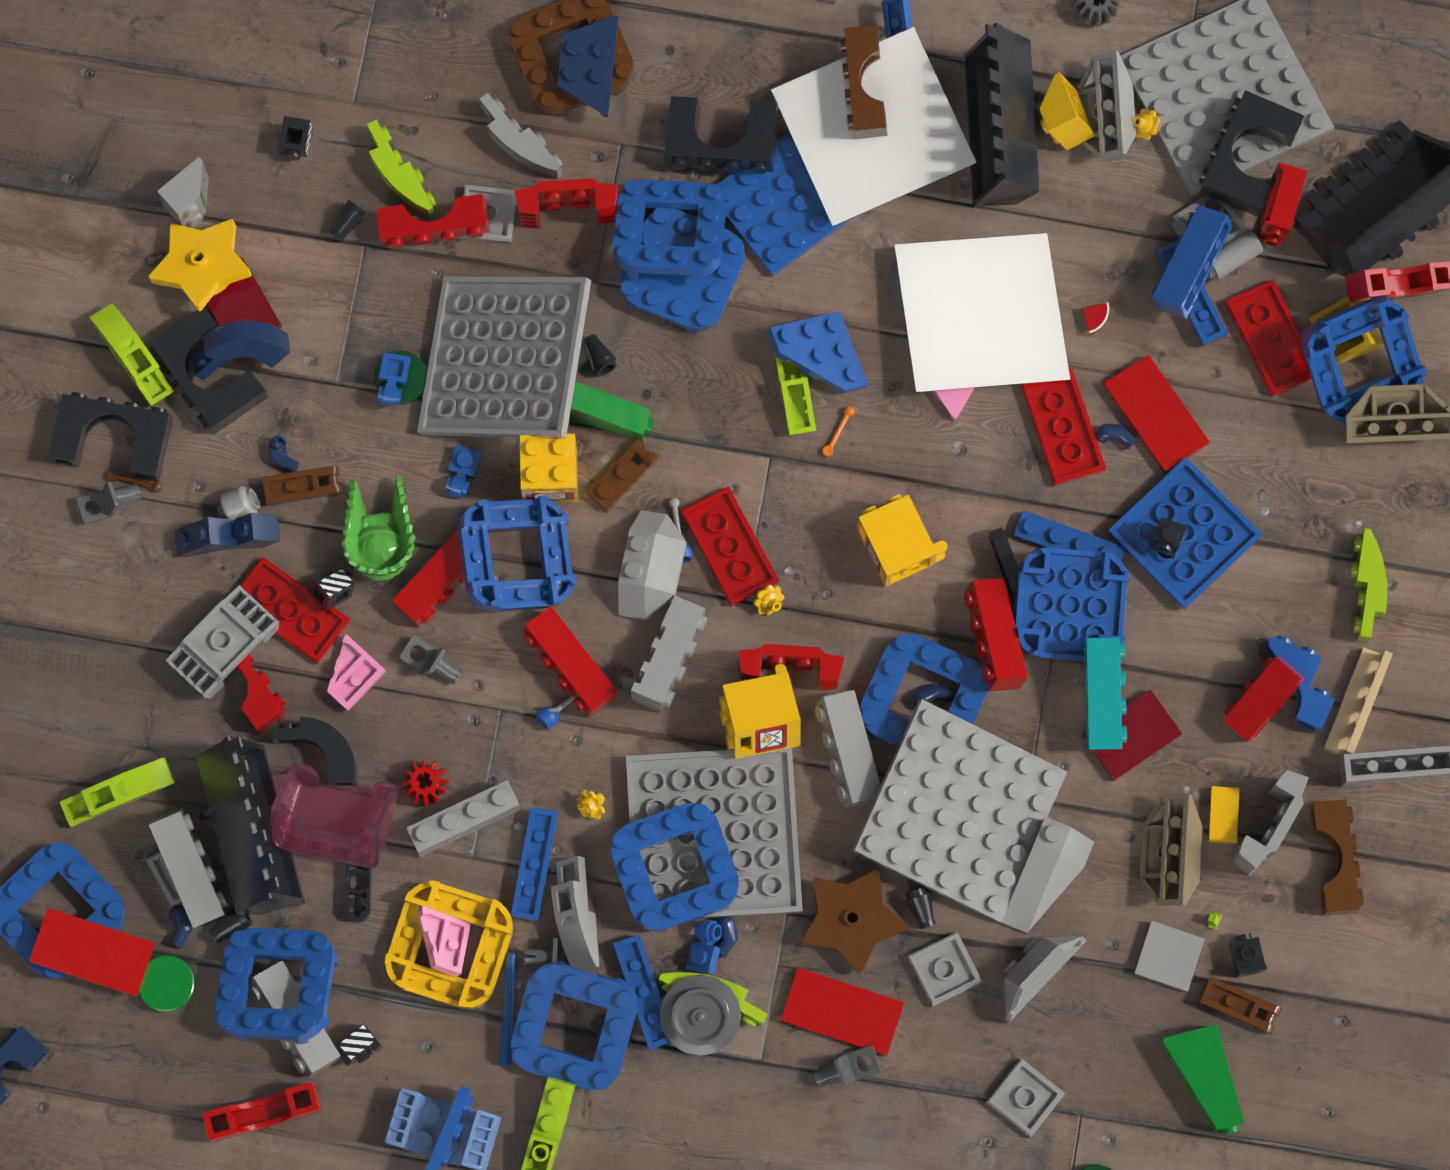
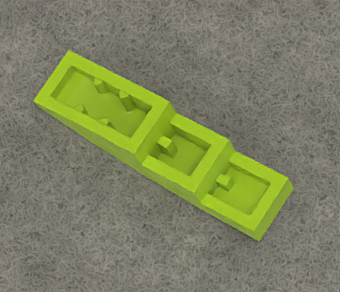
M774 353L789 435L816 431L806 374L800 371V367L789 360L783 361L776 357Z

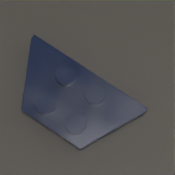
M618 16L609 17L562 35L557 89L566 95L575 97L581 104L588 105L597 110L603 117H608Z

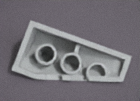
M1045 816L1001 923L1027 934L1085 867L1094 841L1072 827Z

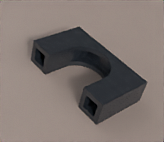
M1245 90L1242 98L1236 96L1230 112L1235 113L1231 122L1226 120L1219 134L1224 136L1221 145L1215 143L1209 157L1213 160L1211 167H1205L1200 176L1199 182L1203 183L1200 192L1260 217L1273 186L1242 172L1233 160L1232 146L1244 136L1262 135L1291 147L1305 115Z
M671 96L664 150L667 166L678 170L685 169L686 167L698 168L702 171L724 169L731 173L739 172V170L751 171L755 174L774 171L780 119L778 102L751 100L748 128L743 138L730 147L714 148L703 143L698 137L701 111L698 98Z
M204 307L201 311L196 310L152 340L150 344L153 351L150 354L159 366L164 364L169 372L165 375L174 388L178 385L184 392L181 397L189 409L195 407L200 415L196 418L205 430L210 428L215 435L263 402L268 396L251 370H248L228 385L215 390L200 388L189 379L188 366L193 355L204 347L203 336L219 327Z
M71 392V395L62 394L48 455L52 463L79 468L85 440L91 429L104 421L116 420L127 424L134 430L135 445L129 467V473L132 478L154 482L160 481L173 422L170 413H167L166 409L160 407H151V410L140 408L139 404L133 402H124V405L114 403V400L106 397H98L97 400L87 398V395L79 392Z

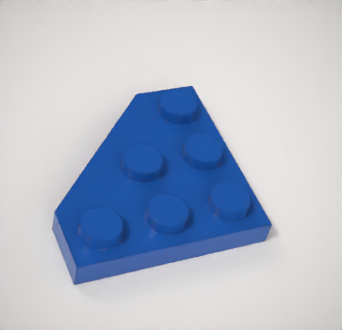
M840 311L770 327L766 331L776 357L783 361H791L799 366V370L817 381L821 379L832 385V389L836 392L845 394L864 389L868 386Z

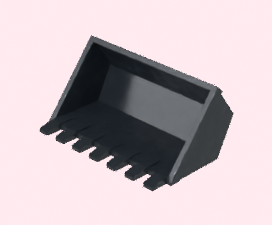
M998 23L993 25L985 24L986 33L964 55L969 147L977 162L971 165L973 208L993 205H1017L1039 192L1037 149H1045L1047 147V141L1036 136L1034 103H1042L1044 95L1033 90L1031 40L1002 27Z
M1398 120L1391 126V129L1401 141L1394 145L1385 135H1379L1374 139V143L1383 155L1377 159L1367 148L1359 151L1356 156L1366 167L1360 173L1350 162H1345L1339 167L1341 173L1349 181L1343 187L1331 175L1326 177L1322 184L1331 196L1324 200L1314 189L1306 193L1304 197L1314 210L1307 214L1298 205L1294 217L1297 223L1293 227L1308 241L1335 274L1341 276L1368 270L1385 256L1390 260L1399 259L1403 255V249L1400 244L1406 239L1410 242L1415 240L1416 236L1414 233L1421 227L1427 231L1438 228L1440 221L1437 214L1450 205L1449 144L1417 130L1411 132L1407 126Z
M227 736L218 744L196 756L209 806L208 810L199 815L200 820L205 821L212 818L221 853V858L212 862L213 869H218L224 866L236 915H261L290 906L297 907L303 905L305 900L265 747L262 744L241 739L240 736Z

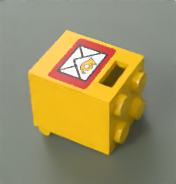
M567 434L566 439L520 435V473L523 500L537 499L539 496L549 497V500L554 503H578L575 434Z
M901 495L893 496L886 501V505L878 509L876 506H872L861 512L862 516L858 518L857 531L884 587L931 567L945 558L947 543L939 541L932 544L909 495L901 497Z
M784 664L776 665L775 675L723 685V696H719L721 709L719 710L721 724L725 726L727 732L725 734L728 750L733 749L735 759L800 746L801 719L789 674Z

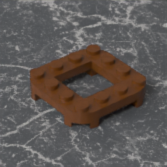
M561 0L529 12L512 24L510 32L512 53H514L532 96V101L538 109L540 108L550 114H557V117L565 116L567 111L583 105L575 97L566 95L557 89V84L538 40L584 22L590 25L614 16L606 0ZM619 26L611 94L616 93V95L625 91L633 76L632 56Z

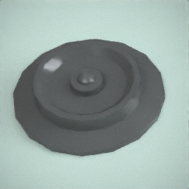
M700 974L685 977L671 986L662 1001L660 1020L663 1032L671 1044L685 1053L703 1056L717 1053L731 1043L739 1030L741 1011L738 998L727 984L716 977Z

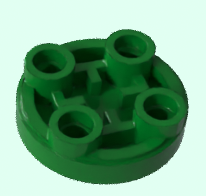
M156 957L148 963L139 990L140 996L149 1007L156 1011L166 1013L179 1011L184 1008L193 996L195 990L193 971L183 960L177 957Z

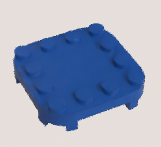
M659 207L644 222L641 245L694 247L697 217L677 209ZM724 228L721 267L719 270L716 269L713 273L704 276L701 282H693L692 276L651 273H639V279H633L628 277L627 272L622 271L620 279L622 296L628 303V306L635 311L639 309L683 327L689 333L697 334V332L706 331L713 326H717L721 320L726 304L741 270H743L745 262L744 243L737 235Z
M1051 547L1035 549L1025 554L1020 562L1017 573L1014 622L1021 650L1028 655L1038 658L1084 661V638L1120 637V643H1124L1126 638L1123 634L1127 582H1130L1129 571L1126 570L1123 562L1115 554L1108 552Z

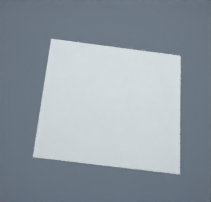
M914 27L880 41L881 59L872 63L862 77L861 85L864 91L872 98L884 102L888 136L855 139L854 130L849 131L847 115L852 114L851 105H846L845 89H850L849 79L844 80L842 63H847V56L771 89L832 226L977 163Z
M1047 233L895 245L916 392L1070 380Z

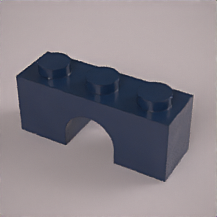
M22 1026L18 1030L13 1028L4 1038L6 1043L0 1049V1107L12 1094L2 1083L1 1076L3 1070L10 1064L19 1063L32 1072L50 1052L46 1046Z

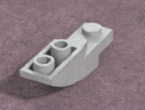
M487 93L479 99L481 109L492 121L487 125L488 134L508 155L526 167L545 176L556 179L562 177L561 166L563 163L554 152L550 154L544 147L547 144L540 133L536 132L534 134L529 127L521 132L522 129L514 118L509 120L504 114L506 109L497 97L493 99Z
M575 856L556 862L557 885L551 887L552 902L558 932L570 965L588 971L599 967L596 915L588 911L585 858Z

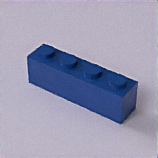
M1198 205L1195 213L1189 216L1187 228L1183 236L1178 238L1175 252L1172 258L1166 262L1164 274L1160 282L1155 284L1152 291V299L1158 310L1187 319L1233 227L1227 214Z

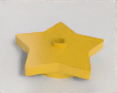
M230 219L204 230L174 223L170 224L169 253L149 275L151 282L157 285L180 289L186 294L197 311H201L213 295L223 291L230 283L251 277L252 274L249 268L234 252L236 235L234 220Z

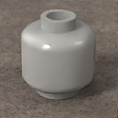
M238 486L220 496V505L217 506V511L221 518L235 520L249 513H258L257 509L260 508V502L252 489Z

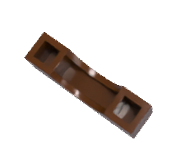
M877 25L844 28L845 37L840 38L842 54L847 53V63H842L844 80L849 79L850 89H845L846 105H851L852 114L847 115L849 131L854 130L855 139L888 136L884 102L869 96L861 85L866 69L872 63L881 59Z
M1347 799L1313 802L1309 806L1312 832L1328 840L1338 856V869L1334 878L1319 888L1323 916L1357 913L1360 910V906L1364 904L1362 889L1357 887L1356 878H1360V866L1358 861H1354L1353 850L1357 849L1355 834H1351L1350 823H1353L1352 807L1347 806Z

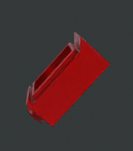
M1278 162L1271 177L1273 188L1257 237L1263 240L1264 244L1274 247L1284 245L1291 231L1308 170Z

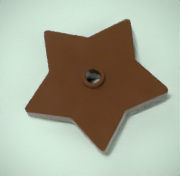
M878 869L849 884L821 878L813 879L818 914L802 940L803 945L836 949L855 972L861 974L877 943L907 930V926L883 904L880 871ZM849 913L857 914L858 920L855 923H850L847 920Z

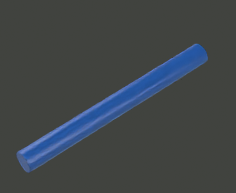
M506 953L500 1066H510L517 953Z

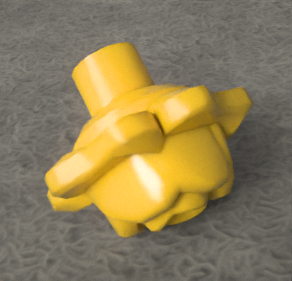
M1141 109L1140 114H1135L1133 119V125L1136 127L1135 138L1149 140L1151 135L1157 134L1160 119L1156 117L1154 110L1147 111L1146 109Z
M767 585L766 588L757 592L754 605L757 607L760 615L765 613L769 616L773 611L777 612L781 609V601L784 600L781 588L779 586Z
M586 790L581 791L580 796L576 799L578 802L577 808L581 815L588 819L594 818L599 820L601 814L605 813V809L602 806L605 801L603 794H595L593 791L587 792Z

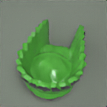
M396 476L391 513L383 512L373 515H367L366 506L363 503L358 483L355 479L350 480V491L347 492L348 500H346L348 509L345 510L346 528L343 531L345 538L341 542L345 548L343 551L344 555L347 557V562L364 576L373 580H389L406 567L407 562L413 556L412 552L415 546L413 543L416 536L412 533L413 525L409 522L408 505L406 504L405 487L402 486V476Z

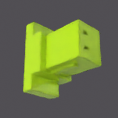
M1217 912L1210 913L1208 927L1217 930L1222 914Z

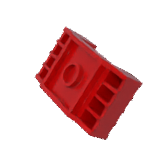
M593 178L538 181L534 187L515 190L517 211L523 228L541 229L540 208L557 211L561 210L562 207L573 206L575 209H586L589 205H596L597 225L616 222L619 198L618 184L598 183Z
M763 644L758 649L739 650L738 652L740 681L760 678L761 665H768V669L775 670L777 664H784L786 667H796V671L812 672V668L819 669L817 689L819 691L837 689L844 663V657L826 654L820 647Z

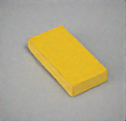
M1211 787L1208 842L1237 843L1240 788Z

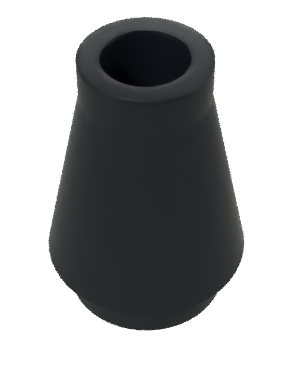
M348 199L345 205L342 203L329 232L343 241L364 220L363 216L366 211Z
M596 334L590 335L583 340L592 371L596 372L598 376L607 375L617 367L616 357L599 340Z
M924 886L906 892L907 900H905V903L917 921L919 928L924 929L935 925L931 892H927Z
M232 907L209 932L216 943L219 944L223 940L231 938L235 931L248 929L253 923L249 915H236L235 908Z

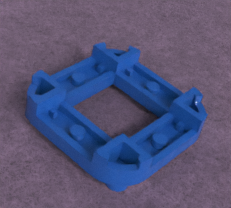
M629 180L625 183V188L621 191L618 198L613 254L614 263L627 272L629 278L639 279V273L692 276L693 282H701L704 276L713 273L716 269H720L722 264L726 200L719 185L664 180ZM663 207L698 210L695 246L641 245L646 208Z
M1388 297L1368 299L1317 321L1303 332L1302 351L1319 405L1323 412L1335 421L1345 423V415L1369 386L1422 384L1423 377H1426V368L1421 365L1407 320L1410 316L1404 308ZM1379 327L1392 373L1346 392L1333 352L1336 350L1335 345Z
M539 496L537 499L487 502V499L477 501L461 515L458 524V536L466 592L474 607L487 611L549 608L550 606H557L571 594L573 587L576 585L577 577L572 573L566 523L569 522L566 511L563 512L557 504L549 500V497ZM537 528L543 579L498 582V579L494 580L488 531Z
M901 634L889 643L861 702L860 712L865 730L869 736L874 739H881L896 747L899 746L910 720L888 710L910 664L959 685L958 692L948 712L974 724L988 692L987 683L982 678V666L978 662L915 634Z
M698 803L682 804L626 824L613 836L611 844L612 860L631 914L636 923L643 928L655 932H665L667 929L712 913L722 912L735 900L739 887L738 875L717 817L706 805ZM692 833L710 883L657 901L640 850Z
M60 842L47 845L39 850L0 887V935L38 974L53 980L69 978L72 975L29 962L39 933L19 913V910L58 873L94 908L95 912L86 919L87 921L120 931L124 926L123 923L126 915L125 902L120 894L75 848Z
M248 928L242 931H235L231 935V940L227 944L224 953L215 1005V1016L218 1024L227 1034L238 1041H244V1038L295 1040L298 1044L309 1043L308 1040L315 1037L323 1028L326 1029L329 1023L327 1010L334 967L338 966V955L328 938L320 932L313 930ZM258 958L305 960L297 1010L246 1007L253 964L258 962Z
M553 961L540 966L531 975L526 985L511 1040L513 1061L530 1073L570 1082L580 1088L587 1090L607 1088L617 1078L622 1069L635 1017L638 1013L639 1003L634 991L627 985L626 981L620 978L617 980L565 965L562 961ZM554 993L608 1008L594 1060L542 1045L541 1040Z

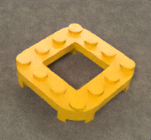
M429 881L417 885L405 897V903L388 954L386 953L385 965L389 978L397 987L404 991L457 1008L474 1009L482 1007L494 992L512 938L513 922L511 915L506 907L495 899L491 900L441 884L438 881ZM422 906L484 928L468 979L454 977L415 964L424 938L418 917V909Z

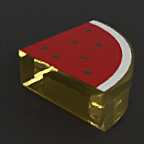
M1109 302L1083 308L1082 313L1089 336L1098 333L1106 324L1110 313Z

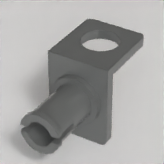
M107 481L102 492L78 497L76 504L82 522L87 524L113 517L119 505L140 501L141 494L137 484L114 490L112 482ZM89 501L97 502L100 506V512L96 515L88 514L85 510V504Z
M415 635L411 636L399 655L401 660L424 675L436 672L450 681L451 684H455L463 673L462 669H459L443 658L446 652L445 649H435ZM415 645L421 646L425 651V656L421 661H414L410 657V650Z
M553 938V947H550V950L525 948L524 966H542L546 963L557 961L558 938Z
M868 1046L834 1059L835 1065L815 1070L814 1078L819 1088L841 1081L844 1087L856 1080L880 1073L881 1067L874 1047ZM860 1055H866L871 1059L872 1065L868 1071L858 1068L857 1058Z

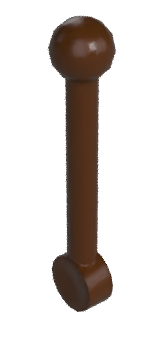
M114 470L107 473V478L111 482L119 480L151 488L154 492L162 490V484L159 482L149 483L121 476Z

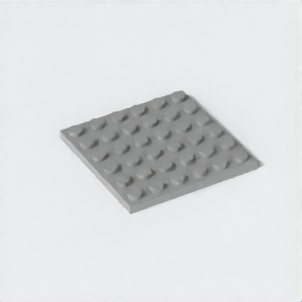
M1239 0L1121 55L1133 83V90L1143 109L1147 111L1154 110L1156 117L1160 119L1157 135L1190 197L1201 193L1200 190L1203 183L1199 182L1200 176L1205 167H1211L1213 160L1209 157L1215 143L1221 145L1224 136L1219 135L1226 120L1231 122L1235 114L1230 112L1236 96L1242 98L1245 90L1305 116L1291 147L1262 135H1247L1236 141L1232 146V156L1237 167L1244 173L1324 136L1335 128L1266 0Z
M443 276L417 432L422 435L520 438V435L566 439L591 280L587 277Z
M921 699L917 703L852 851L997 923H1001L1045 816L1048 817L1067 771Z
M792 748L735 759L733 750L626 756L630 823L686 803L704 804L717 817L738 875V893L732 904L724 911H718L698 919L803 912ZM692 833L640 850L657 901L710 883Z

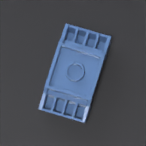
M399 1088L383 1143L431 1157L453 1104L421 1095V1093ZM471 1109L469 1114L464 1112L460 1123L464 1124L459 1139L452 1140L449 1149L453 1153L449 1163L473 1170H487L502 1118L481 1110Z

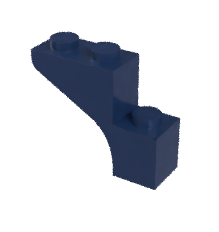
M249 513L235 520L207 517L175 530L177 557H191L234 548H265L280 542L277 515Z

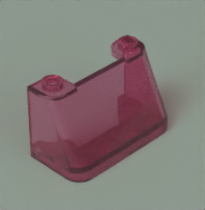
M292 762L271 807L273 842L278 847L288 851L366 868L376 867L381 859L399 795V785L389 782H377L373 785L370 794L319 783V775L313 767Z

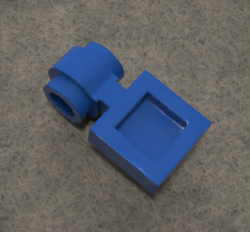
M384 352L379 381L387 383L385 386L380 385L377 401L382 402V405L394 407V405L400 404L402 389H397L396 384L406 386L411 357Z
M455 445L448 469L449 473L455 474V476H449L445 492L450 493L451 497L461 499L462 496H468L471 482L466 481V477L476 478L482 451Z
M703 919L695 925L694 934L700 940V943L692 942L685 969L691 972L714 975L721 948L713 946V944L721 938L722 929L721 925L716 921Z

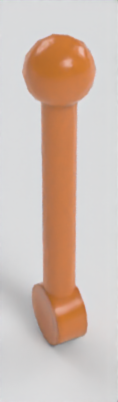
M845 407L844 416L829 445L823 448V455L825 457L833 455V447L848 418L855 412L853 407Z

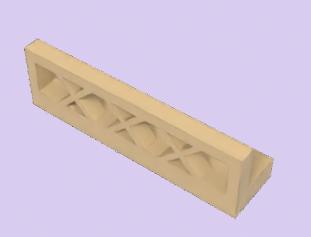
M1362 648L1323 747L1324 750L1338 756L1355 752L1393 653L1385 650L1382 654H1379L1367 648Z

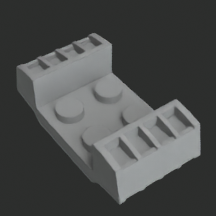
M239 585L182 640L177 649L166 659V662L205 698L211 699L224 687L222 681L261 641L266 643L279 629V621Z
M1287 770L1269 790L1268 795L1283 803L1273 818V821L1276 822L1275 827L1270 826L1260 842L1246 835L1238 844L1232 862L1248 876L1258 868L1263 860L1269 859L1279 848L1304 804L1302 794L1309 777Z

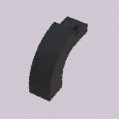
M300 717V728H296L295 724L289 723L279 724V728H272V740L275 744L305 743L314 745L324 752L328 762V783L330 787L358 786V768L355 756L346 739L334 727L315 718Z

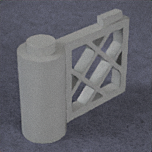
M1206 195L1172 216L1173 223L1171 227L1179 237L1183 236L1187 228L1182 219L1195 213L1198 205L1205 207L1206 204L1215 198ZM1216 199L1221 206V213L1225 211L1230 222H1233L1238 230L1228 235L1208 275L1209 279L1214 278L1218 281L1261 254L1263 247L1257 236L1246 228L1230 205Z

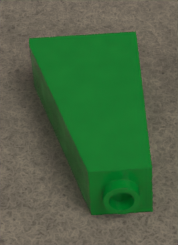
M575 381L569 420L636 440L639 438L641 441L644 440L645 434H651L655 419L651 418V409Z
M1217 1024L1162 1038L1160 1040L1162 1049L1213 1132L1222 1131V1135L1238 1132V1126L1245 1122Z

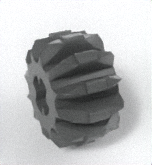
M1076 0L1074 7L1079 9L1077 13L1078 18L1086 16V25L1091 20H1095V25L1098 27L1101 24V19L1108 24L1111 21V16L1117 15L1118 9L1116 7L1119 6L1120 0H1096L1101 2L1099 6L1093 5L1095 0Z

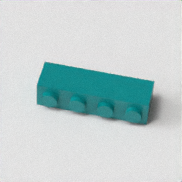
M1120 637L1084 638L1086 749L1089 750L1122 749V743H1127V728L1122 726V715H1126V699L1121 698V687L1126 686L1125 671H1121L1120 660H1125V644L1120 643Z

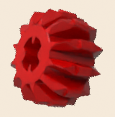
M422 759L421 768H418L417 764L413 762L411 767L414 772L404 771V776L410 780L402 781L401 785L404 788H409L404 793L406 798L415 795L413 804L417 805L421 798H423L424 806L429 807V798H433L434 802L438 804L440 800L436 794H447V790L441 786L448 785L449 779L441 778L445 775L446 770L440 768L436 771L438 766L436 761H433L430 767H427L426 759ZM425 777H429L432 785L429 788L426 785V789H422L419 782L420 779L423 778L425 781Z

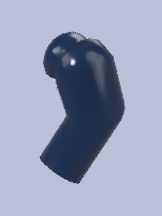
M1103 424L1095 434L1096 439L1101 443H1106L1109 439H1117L1128 450L1137 441L1129 431L1119 424Z
M280 435L274 436L268 446L271 462L289 473L296 472L299 462L287 456L285 438Z
M928 684L915 693L914 706L916 707L921 699L927 702H931L934 699L950 702L953 688Z
M174 906L169 911V917L173 919L176 931L169 943L182 949L193 927L185 908Z
M730 916L718 917L716 921L721 925L722 939L716 947L721 948L719 955L723 958H726L739 938L736 921Z

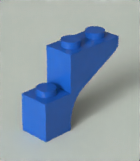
M1280 635L1276 637L1271 636L1265 646L1267 655L1273 660L1275 657H1282L1305 677V680L1295 690L1298 704L1292 723L1318 734L1322 730L1335 700L1330 698V694L1323 689L1314 688L1313 690L1310 688L1322 658L1317 656L1316 651L1308 647L1300 649L1291 645L1292 641Z

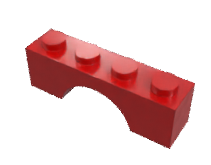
M483 194L456 197L450 212L443 218L432 222H424L413 218L404 205L377 208L379 239L385 247L388 246L391 249L402 248L404 244L408 243L426 245L430 243V240L437 239L449 242L456 240L460 236L478 238L482 237L483 233L491 232L488 201Z
M1450 261L1428 263L1395 270H1387L1386 268L1368 269L1346 275L1345 281L1349 303L1362 302L1376 297L1399 298L1435 294L1449 290Z
M249 653L235 669L246 677L248 683L247 697L241 709L260 734L286 716L283 709L286 703L278 692L272 694L268 689L267 685L271 682L262 670L255 671L251 665L255 660Z
M313 1082L285 1089L269 1097L243 1104L225 1106L204 1112L202 1115L209 1141L216 1143L322 1112L316 1086Z

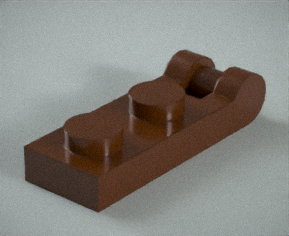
M639 438L587 492V495L607 513L659 458L655 452H649L644 447L645 443ZM636 455L643 460L639 466L632 461Z
M328 466L262 477L267 506L341 495L343 492L342 485L338 484V476H340L339 467ZM327 478V486L320 487L319 479Z
M1213 977L1208 979L1199 1004L1270 1035H1272L1275 1028L1273 1025L1276 1016L1279 1017L1282 1010L1281 1007ZM1258 1009L1265 1011L1263 1020L1255 1017Z

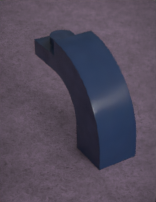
M237 321L221 325L203 336L204 348L198 350L193 357L195 376L205 380L223 363L238 357L254 358L273 368L290 353L288 333L273 325L258 321Z

